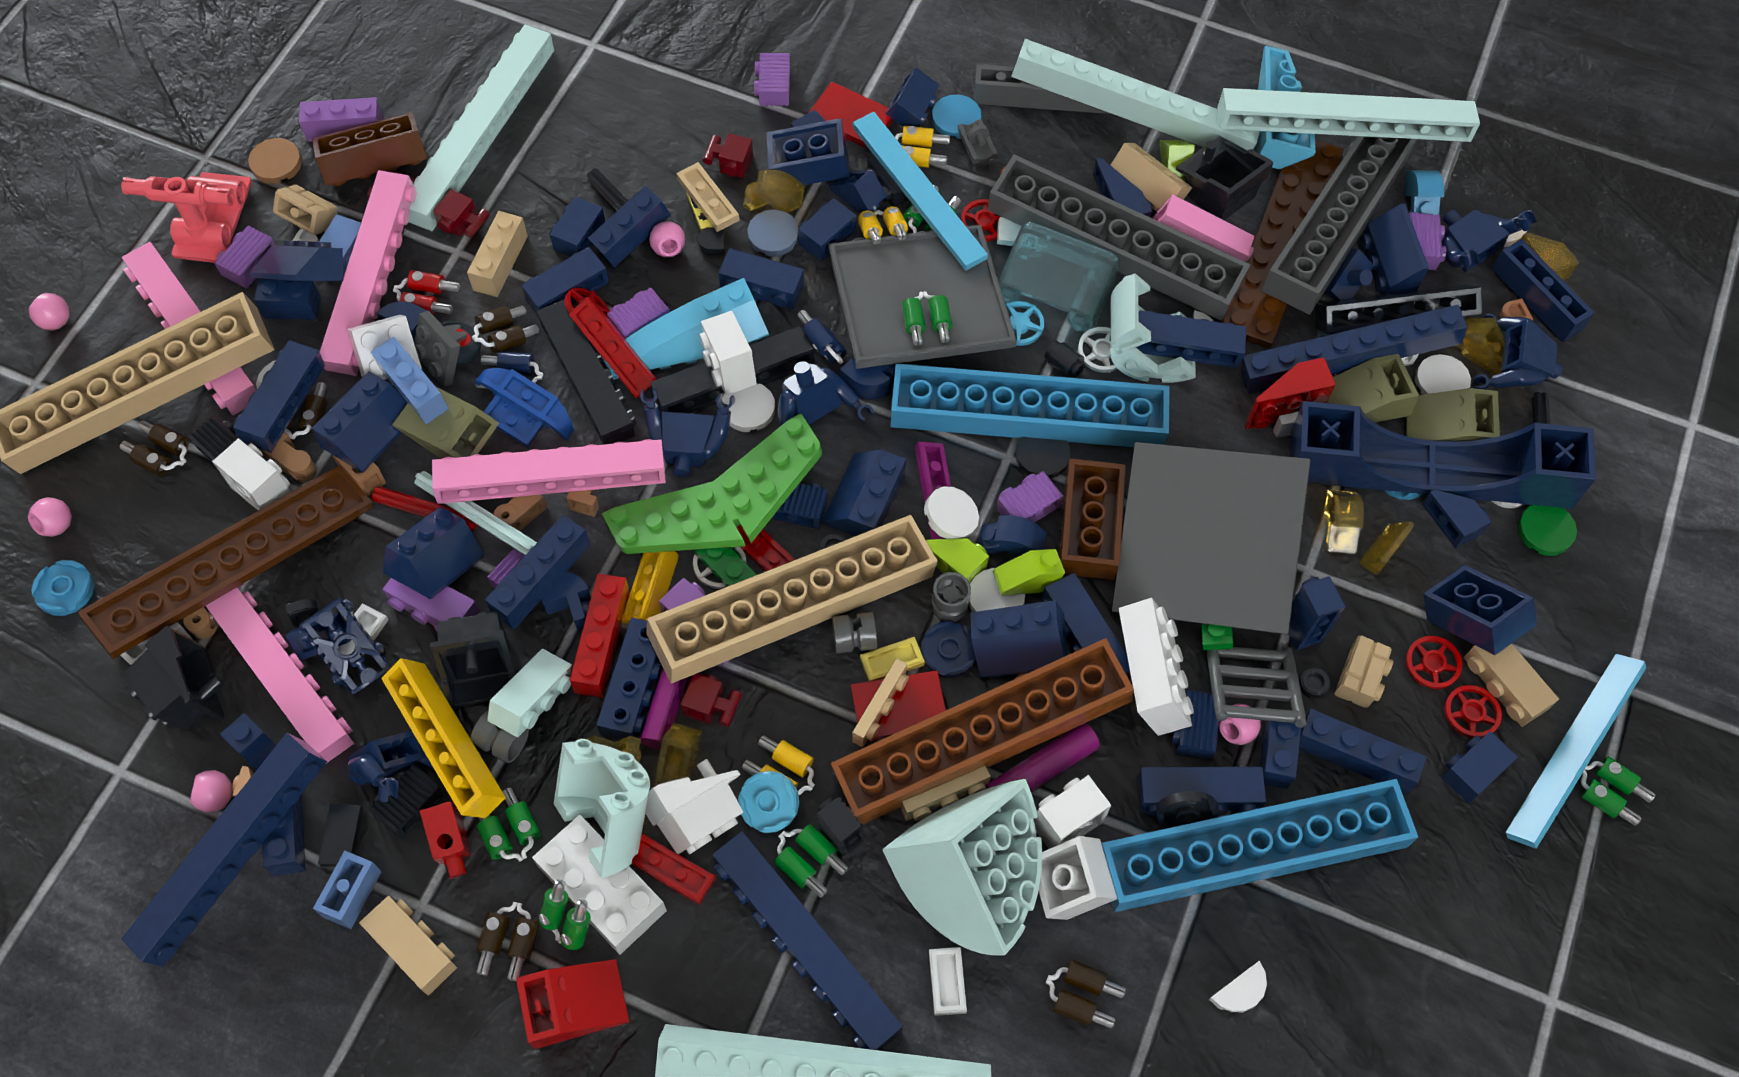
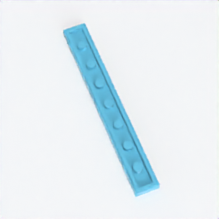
M872 112L854 121L853 129L963 269L966 271L987 260V252L876 113Z
M1619 654L1614 656L1506 831L1507 838L1537 849L1646 669L1645 661Z

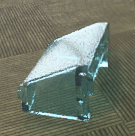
M1026 222L1022 225L998 282L1006 303L1018 301L1021 295L1027 296L1068 312V321L1071 326L1077 331L1086 332L1094 328L1114 287L1119 268V259L1107 250L1036 223Z

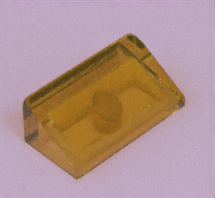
M1409 521L1389 524L1360 560V564L1375 575L1379 574L1414 527V523Z

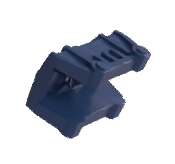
M338 597L331 604L299 624L300 630L298 632L302 641L309 642L331 670L333 682L339 686L342 685L354 695L391 667L384 656L386 653L384 646L373 641L353 614V604L349 600L347 601L346 598L343 600ZM334 607L346 621L345 631L341 626L336 627L333 624L334 617L331 609ZM316 621L322 626H327L330 630L328 636L331 640L320 638L310 624ZM343 639H352L355 643L354 651L348 655H343L338 651V645ZM361 653L371 655L382 669L376 672L371 667H366L363 664L365 658ZM348 662L352 668L357 666L360 670L361 683L358 686L355 685L347 674Z

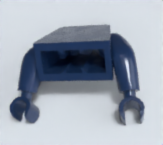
M1455 209L1449 211L1443 218V221L1449 226L1442 242V246L1446 247V260L1451 267L1462 268L1465 273L1504 248L1509 235L1520 230L1528 231L1531 227L1530 224L1537 222L1533 211H1524L1517 218L1512 219L1484 214L1479 210H1473L1465 217H1462Z
M1494 314L1484 316L1480 327L1482 334L1491 335L1496 331V328L1506 331L1501 369L1503 372L1493 375V378H1488L1484 374L1476 375L1473 379V384L1482 383L1484 385L1475 386L1474 389L1488 390L1490 386H1494L1495 389L1535 386L1549 377L1555 379L1561 375L1563 366L1556 362L1557 344L1535 322L1526 317H1501L1500 320H1497Z
M799 362L794 366L795 375L786 379L782 384L783 392L780 395L778 405V421L780 426L799 414H802L808 425L842 405V401L850 408H855V417L860 421H866L860 413L862 408H865L869 414H874L872 407L867 404L862 405L859 402V396L839 375L825 367L820 369L815 364L810 365L807 362Z
M653 387L654 397L649 399L645 397L643 388L640 398L646 404L644 411L650 439L662 440L665 463L674 464L673 473L676 476L688 477L691 466H704L706 460L713 458L725 442L731 419L729 408L734 405L735 397L733 395L730 396L729 405L723 403V393L716 398V405L719 408L716 417L714 415L662 412L661 418L658 405L655 404L658 396L657 389Z
M412 730L373 740L348 757V770L351 780L360 786L368 783L375 787L379 786L378 799L382 802L388 801V795L396 799L398 798V781L388 777L416 762L432 769L434 768Z

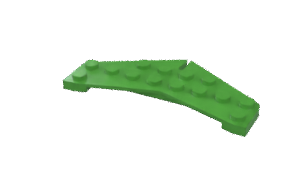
M799 414L786 421L713 482L617 506L602 513L620 550L626 554L746 546L736 527L741 525L749 541L752 543L822 455V448L803 415Z

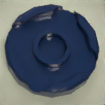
M944 621L933 625L926 631L921 643V654L925 661V666L930 671H938V676L955 678L966 674L973 668L976 657L971 641V630L967 626L954 623V621Z

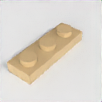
M699 162L676 173L679 183L717 232L739 221L738 212Z
M899 659L895 660L855 727L853 743L863 748L867 740L873 741L880 728V725L877 724L882 715L887 716L895 702L892 699L897 690L901 692L909 679V676L906 675L907 663Z
M986 766L902 801L901 811L905 820L908 821L914 818L915 821L924 819L932 813L931 810L940 806L944 808L958 801L963 796L985 790V785L990 781V774Z

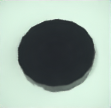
M1020 437L1016 446V461L1019 468L1028 476L1030 474L1037 475L1044 471L1049 479L1065 471L1069 463L1070 446L1064 440Z
M1185 791L1170 794L1161 799L1156 805L1157 821L1166 828L1167 824L1177 827L1218 818L1219 816L1218 802L1213 796L1203 792Z

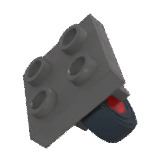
M430 311L419 313L414 341L419 361L443 387L452 385L456 364L474 360L480 352L481 342H475L472 339V336L475 335L472 326L457 321L443 322L441 324Z

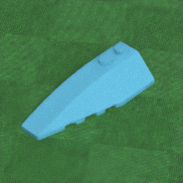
M1270 46L1264 47L1258 90L1301 91L1302 86L1300 81H1297L1294 76L1296 70L1289 51ZM1260 131L1255 151L1273 161L1272 168L1282 169L1314 156L1315 134Z
M742 278L667 313L630 335L625 340L649 370L655 368L662 370L671 368V365L684 362L691 364L696 363L699 359H704L702 354L704 348L699 338V334L703 333L701 321L733 311L749 345L768 337L769 333L747 283ZM603 358V360H604V362H605V364H606V367L609 368V370H610V372H611V374H612V376H613V379L619 378V377L617 376V374L613 371V369L609 366V364H608V363L605 361V359Z

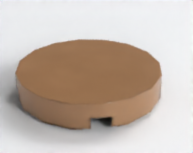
M282 138L268 139L256 145L248 159L249 167L254 176L264 183L271 184L281 183V180L285 178L291 179L300 170L302 164L300 152L295 144Z

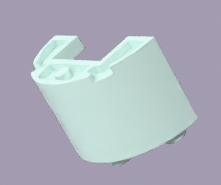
M1135 273L1124 277L1111 294V359L1113 364L1125 375L1146 382L1149 381V378H1160L1162 383L1181 382L1196 378L1194 361H1187L1182 357L1174 359L1143 354L1136 348L1151 341V331L1138 320L1139 310L1145 311L1138 305V296L1150 291V286ZM1181 312L1174 313V314H1170V315H1180V316H1182V317H1186V316H1184Z
M578 739L575 742L562 744L554 806L565 822L572 821L579 815L583 818H595L605 833L603 846L590 848L589 860L599 876L603 878L627 868L632 863V858L638 854L650 790V780L646 770L634 759L632 754L595 744L587 739Z

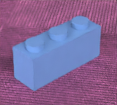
M392 337L370 352L382 372L425 425L449 409L441 393L395 337Z

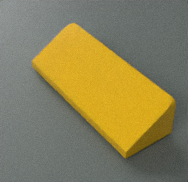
M676 551L643 553L622 617L623 624L629 625L631 617L647 621V618L661 613L659 600L668 592L679 558Z

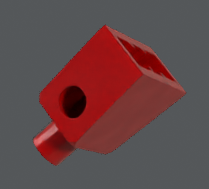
M450 801L421 810V818L434 861L439 864H445L448 879L466 874L463 858L470 856L471 851L463 818L456 805ZM453 840L452 846L446 849L447 843Z

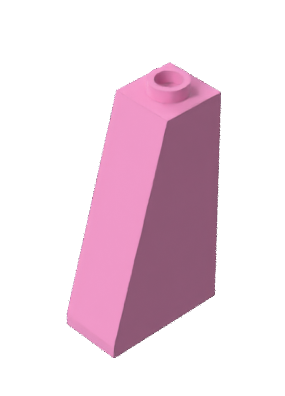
M1173 194L1152 218L1242 261H1248L1254 250L1251 246L1254 235Z

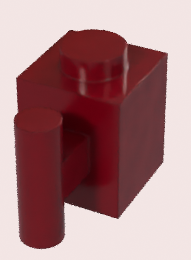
M728 133L724 144L720 145L721 138L713 135L702 161L707 165H711L714 158L719 159L720 173L744 178L753 157L752 139Z
M452 189L433 210L438 227L445 233L451 232L459 237L464 233L467 237L472 238L490 216V213L485 209H481L477 214L473 199Z
M694 674L681 703L684 716L710 725L715 713L719 712L722 714L718 723L724 727H729L742 694L739 691L731 690L728 699L722 698L724 694L722 682H719L718 678L710 674H703V676Z

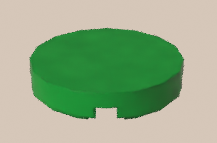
M1530 505L1522 513L1517 525L1518 533L1523 543L1528 548H1533L1538 551V554L1544 556H1556L1564 553L1574 543L1577 535L1574 519L1569 512L1559 507Z

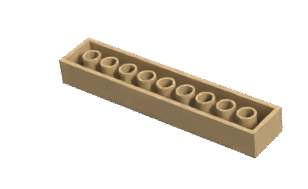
M241 292L0 409L1 461L22 474L275 350L257 307Z
M909 515L647 618V636L672 684L826 621L834 616L931 578L938 561L913 517Z

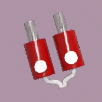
M411 270L408 278H405L400 285H395L393 288V292L397 293V300L399 302L415 304L430 311L434 316L435 312L451 314L452 306L437 303V298L408 292L401 294L398 289H401L407 283L410 290L442 294L443 290L458 292L460 285L456 282L445 281L443 275Z

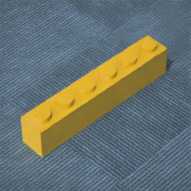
M400 658L381 679L460 814L463 816L486 818L506 798L427 666L424 663Z

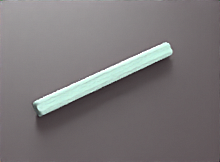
M426 471L417 473L415 475V484L435 497L432 475ZM473 501L445 503L524 555L537 543Z

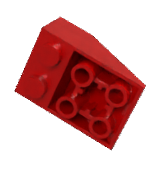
M1324 357L1297 363L1258 396L1244 426L1245 429H1263L1270 424L1276 423L1281 415L1299 412L1303 401L1327 403L1336 384Z
M616 959L547 969L516 978L527 1040L534 1049L630 1023Z

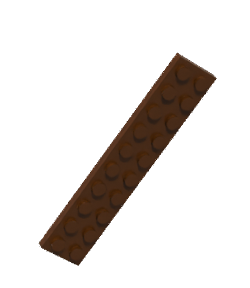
M1315 139L1314 156L1284 167L1281 170L1252 245L1254 248L1249 260L1246 261V263L1250 264V267L1223 323L1246 326V341L1268 349L1272 346L1287 303L1262 292L1270 269L1336 171L1343 148Z
M339 465L80 610L78 615L113 660L156 635L165 626L175 624L373 509V503Z

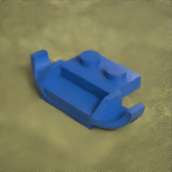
M486 369L476 379V385L488 388L495 396L484 410V413L499 422L496 429L528 448L543 427L546 429L552 428L565 441L573 433L572 422L558 397L513 369Z

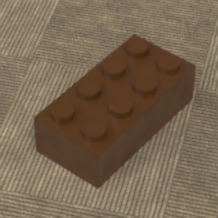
M413 112L312 138L315 158L326 186H339L350 179L368 178L372 173L378 172V170L391 172L397 169L398 166L406 164L417 165L422 160L427 159Z
M1069 459L1065 477L1059 558L1065 575L1075 573L1076 576L1115 580L1120 565L1126 465Z

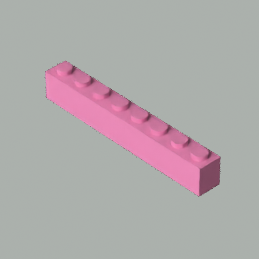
M378 170L320 349L326 371L354 376L358 374L359 366L347 329L374 322L378 318L377 312L380 310L381 297L387 291V278L389 272H392L394 269V256L397 248H400L402 243L403 227L409 221V208L411 202H414L416 199V187H414L409 175Z
M151 242L121 257L127 265L123 270L132 283L138 281L139 285L135 287L144 300L150 298L152 302L148 306L157 318L160 316L164 318L160 322L164 329L200 313L198 307ZM241 367L204 384L208 391L212 388L215 390L216 393L212 397L221 410L227 407L232 416L244 410L252 393L257 391Z
M646 439L640 442H616L606 445L589 444L583 447H559L549 450L533 449L527 452H502L493 455L476 454L470 457H445L432 460V486L437 504L666 483L662 440Z
M240 586L207 604L206 608L303 740L318 752L327 763L354 744L348 735L353 730L343 717L338 720L334 717L332 712L337 710L326 695L323 698L319 697L316 691L320 689V686L311 674L304 677L300 670L305 666L295 653L290 656L284 649L289 645L279 632L275 635L272 634L269 630L273 626L272 622L264 612L257 614L254 607L258 604L248 591L242 594L239 590Z

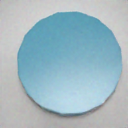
M775 771L759 772L748 778L743 784L744 786L739 793L738 803L743 810L741 815L749 826L764 833L777 832L790 825L796 817L799 808L798 791L793 782L784 774Z

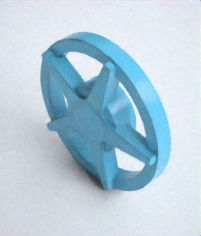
M1022 301L1006 303V308L1011 315L1010 321L1013 331L1016 334V345H1029L1038 340L1044 329V318L1035 305ZM1018 307L1025 308L1028 310L1024 313L1016 312L1014 308ZM1032 313L1037 316L1040 326L1030 322L1029 317ZM1029 329L1037 331L1034 336L1020 340L1021 334L1026 333Z

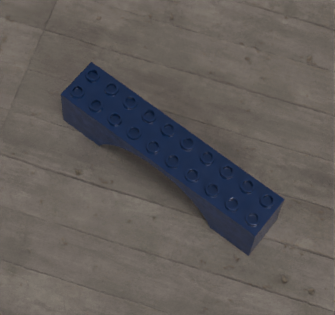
M1303 401L1291 431L1290 457L1311 460L1308 483L1426 495L1433 490H1439L1477 500L1573 509L1596 480L1594 428L1533 423L1516 432L1494 438L1473 441H1432L1412 438L1389 431L1371 421L1363 413L1360 406Z

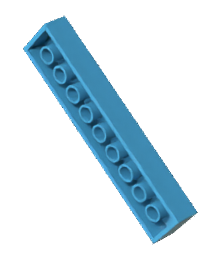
M896 364L891 427L1014 438L1031 437L1123 447H1134L1135 442L1165 445L1169 435V386Z
M1397 779L1103 842L1102 848L1117 895V900L1111 902L1114 912H1119L1408 848L1418 838V834Z

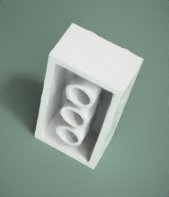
M1153 598L1120 607V619L1138 713L1158 736L1192 726L1190 715L1194 713L1190 698L1186 697L1185 688L1188 687V680L1185 672L1180 668L1179 662L1183 661L1180 647L1178 644H1175L1174 637L1178 636L1175 622L1173 619H1168L1164 607H1159Z
M579 815L532 858L538 868L553 884L557 879L565 881L564 890L568 894V900L575 907L579 899H585L588 902L587 911L591 916L590 924L621 955L667 910L663 901L630 866L611 876L603 878L599 876L589 860L590 848L603 846L604 839Z

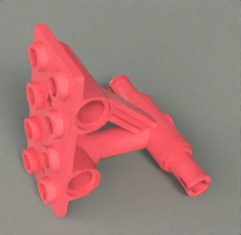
M202 172L200 177L190 176L188 180H184L181 177L163 178L151 176L146 180L124 177L121 189L126 195H142L151 201L175 204L182 218L175 217L171 222L170 232L175 243L171 253L173 258L215 263L218 254L221 251H226L231 244L252 181L250 177Z

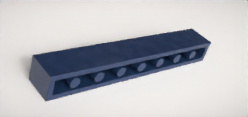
M1453 305L1244 355L1241 372L1248 394L1267 390L1300 362L1324 357L1332 375L1345 372L1377 357L1399 354L1401 358L1459 345L1463 342L1467 325L1459 305Z
M289 733L285 734L121 938L122 941L141 962L160 967L165 966L189 934L194 931L208 910L214 906L228 885L237 877L248 860L257 852L272 830L277 827L279 821L291 806L297 802L299 796L311 781L317 777L327 761L307 742Z
M743 831L713 853L715 862L713 869L722 881L728 879L735 887L732 893L742 905L745 903L749 904L754 911L751 914L754 921L761 929L767 927L774 935L771 941L780 953L787 951L793 959L790 964L801 978L807 976L813 983V986L810 988L813 994L821 1003L827 1001L834 1009L831 1012L832 1017L842 1029L847 1025L855 1035L851 1040L857 1048L881 1051L902 1033L903 1026Z

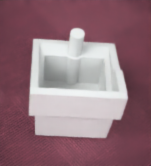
M706 759L697 765L704 777L703 779L690 781L689 777L659 784L649 791L645 813L653 826L656 824L659 826L677 854L684 850L691 854L712 840L711 833L716 838L738 824L735 818L742 814L743 810L728 785L740 776L738 770L717 775Z

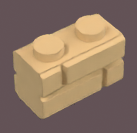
M298 185L277 189L273 212L276 215L313 235L327 230L338 209L334 204L306 191Z
M1358 636L1349 651L1334 693L1335 696L1352 701V703L1364 708H1368L1374 700L1379 701L1385 685L1380 684L1382 676L1387 677L1393 665V660L1389 659L1392 651L1391 647L1378 642L1375 643L1364 636Z

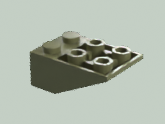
M1393 354L1370 359L1334 376L1333 379L1336 386L1327 403L1360 406L1363 413L1375 423L1411 416L1419 394L1400 355Z
M437 388L449 408L447 411L425 425L412 407L407 404L392 424L393 427L442 459L445 457H470L478 454L499 425V422L479 408Z
M1467 388L1419 395L1411 416H1406V436L1432 441H1473L1500 436L1498 391Z

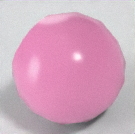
M664 221L653 227L650 232L649 242L657 255L667 258L681 253L685 246L686 238L684 231L678 224Z
M53 293L41 294L29 307L30 318L36 326L44 330L53 331L60 329L67 323L70 316L69 306L65 300Z
M51 497L39 499L30 508L28 514V521L33 530L40 535L49 537L62 534L70 526L72 519L70 508L62 500Z
M1240 703L1231 705V706L1250 707L1249 705L1240 704ZM1227 717L1226 720L1219 721V728L1222 736L1227 741L1233 744L1244 745L1252 742L1257 737L1261 724L1260 720Z
M216 770L203 771L197 774L193 784L190 803L197 810L205 813L217 812L225 808L233 796L231 780L224 773Z

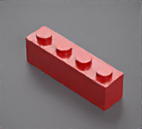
M597 574L570 678L571 685L576 694L604 698L622 626V617L630 594L627 580L624 577Z

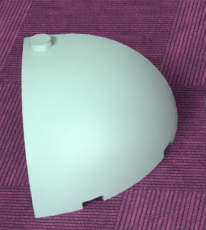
M1026 779L1000 784L962 798L919 821L882 849L906 897L930 925L951 941L981 954L1005 955L1022 935L1026 927L1023 923L1028 911H1033L1042 868L1041 837H1036L1034 818H1038Z

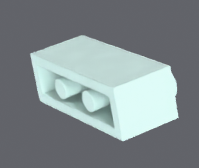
M541 649L490 700L488 722L518 738L526 729H531L535 725L538 716L543 711H548L552 707L560 693L564 694L571 686L572 664Z

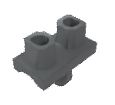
M982 119L969 125H958V132L975 168L987 166L989 160L997 158V151L989 136V130L984 125Z

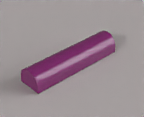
M918 441L914 447L924 504L936 489L944 486L951 487L943 443ZM929 525L931 540L946 539L939 536Z
M662 668L639 740L645 746L662 751L666 749L688 677L671 684L664 668Z
M1087 723L1077 726L986 784V789L1026 779L1032 793L1099 749L1098 737Z

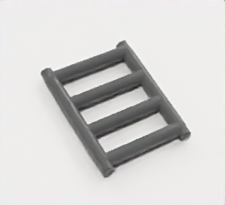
M1233 647V649L1206 651L1214 711L1218 721H1224L1228 717L1295 723L1299 728L1306 725L1300 684L1291 648L1286 647L1280 651ZM1219 657L1283 662L1284 670L1220 665ZM1222 677L1287 682L1288 690L1223 685ZM1225 697L1291 702L1292 711L1226 705Z

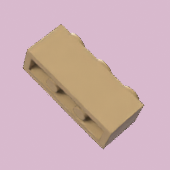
M1124 143L1110 165L1139 188L1145 198L1152 203V208L1157 212L1172 194L1184 200L1192 188L1136 143Z
M501 211L497 212L467 271L473 291L498 297L528 237L523 217Z
M1510 644L1496 655L1475 645L1464 657L1470 670L1479 675L1487 685L1488 691L1499 699L1505 706L1508 715L1517 721L1521 727L1549 710L1559 700L1513 644Z
M388 895L359 923L415 984L429 996L457 969L451 962L455 955L443 942L438 946L434 944L430 939L434 933L422 920L416 925L409 917L414 912L402 899L396 903Z

